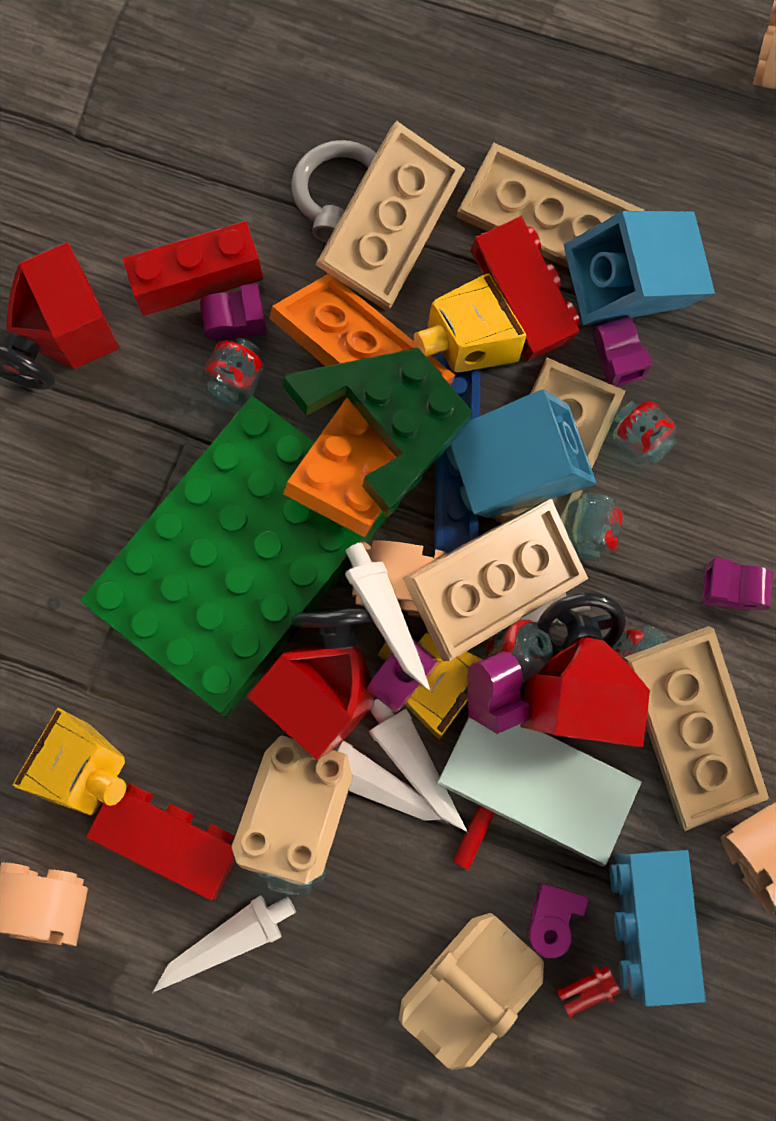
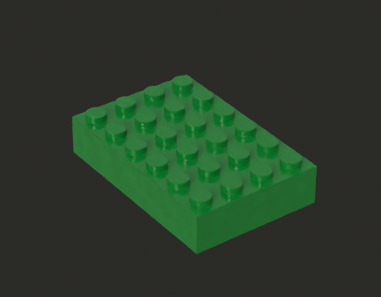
M253 395L79 600L226 719L300 628L292 624V616L295 613L315 610L352 564L346 550L350 546L362 541L368 544L390 517V515L387 517L381 510L366 537H363L284 495L283 492L287 481L315 442Z

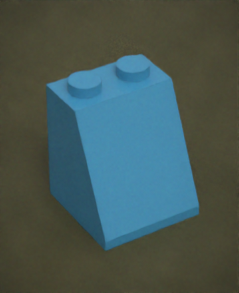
M621 211L563 244L583 326L606 323L626 316L633 318L681 309L715 294L695 212Z
M544 389L470 420L447 448L449 460L452 466L459 470L464 486L460 488L464 504L469 511H473L474 514L486 518L495 517L540 503L544 500L554 499L597 485L569 405Z

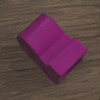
M257 283L240 286L241 291L207 295L200 300L202 324L206 338L227 340L267 335L262 301Z
M626 316L595 326L593 330L594 342L607 383L620 387L645 379L653 363L647 348L643 349L641 342H639L633 320Z
M715 557L705 566L702 604L732 609H770L773 572L763 567L733 564V560Z
M412 638L427 679L441 661ZM392 652L368 685L367 690L396 714L421 684L404 672Z
M504 651L472 664L468 670V717L496 734L529 721V704L520 699V687L523 684L522 669L517 659L511 653Z
M539 882L527 928L529 943L539 955L545 958H556L562 956L568 950L571 944V932L568 926L571 913L584 917L589 900L588 897Z

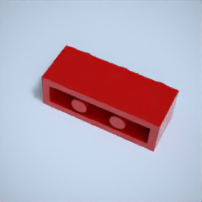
M521 215L476 236L470 251L482 275L490 274L527 336L522 349V355L526 362H529L571 342L580 331L578 328L580 320L575 307L571 302L565 303L558 289L561 284L555 268L551 264L546 265L539 251L541 250V242L536 230L532 226L527 227Z
M247 221L122 258L133 295L143 316L199 300L207 295L225 292L264 280L259 257Z
M131 783L128 784L123 798L117 804L110 806L103 803L86 838L209 900L218 898L236 862L232 850L234 834L214 824H210L206 831L191 823L195 816L194 814L171 803L167 810H164L150 803L154 796L152 793Z

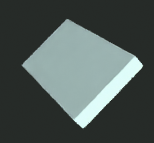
M468 717L437 784L600 866H605L642 781L542 732L521 728L519 724L496 734Z

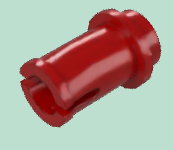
M595 966L593 967L594 973L563 988L556 989L562 1002L581 995L580 998L564 1005L569 1018H573L574 1015L607 999L612 1003L614 1002L613 996L621 993L608 966L600 970Z

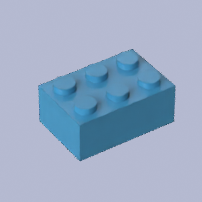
M688 850L615 855L616 864L609 866V878L612 893H619L621 912L614 913V927L617 941H624L626 960L619 961V976L622 989L629 990L630 998L646 1007L706 1002Z

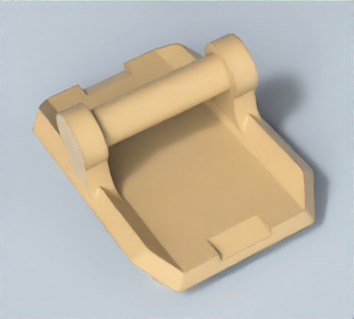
M280 736L265 751L232 845L236 863L241 868L282 878L284 881L300 886L309 883L323 873L352 781V772L347 754L332 750L316 760L294 739Z
M488 913L472 918L403 997L399 1021L448 1069L456 1070L472 1067L497 1037L501 1038L510 1029L518 1017L517 1013L542 985L544 961L494 914Z

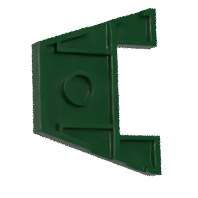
M419 348L290 373L284 376V389L306 416L344 395L347 396L396 456L394 460L364 476L362 485L387 517L393 514L402 498L410 489H414L422 479L423 473L435 459H439L469 423L473 412Z

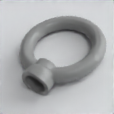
M331 141L313 148L298 162L291 182L293 199L301 213L314 223L312 234L318 240L325 243L329 241L344 210L334 205H326L321 208L312 200L308 191V180L311 173L322 162L337 157L355 159L369 168L376 155V152L369 147L353 141Z

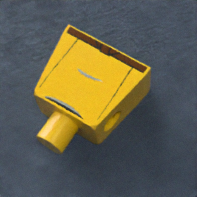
M488 273L435 299L431 304L428 329L414 333V344L426 357L441 352L451 370L459 373L519 361L527 335Z
M426 632L418 643L441 661V663L427 677L430 691L423 685L419 686L404 705L440 740L468 702V670L470 666L483 659L466 651L451 661H442L430 634ZM387 642L378 653V656L385 661L392 653Z
M57 708L15 779L13 786L46 801L91 816L97 813L102 802L111 806L117 804L123 798L126 784L124 780L117 776L125 764V757L90 724Z

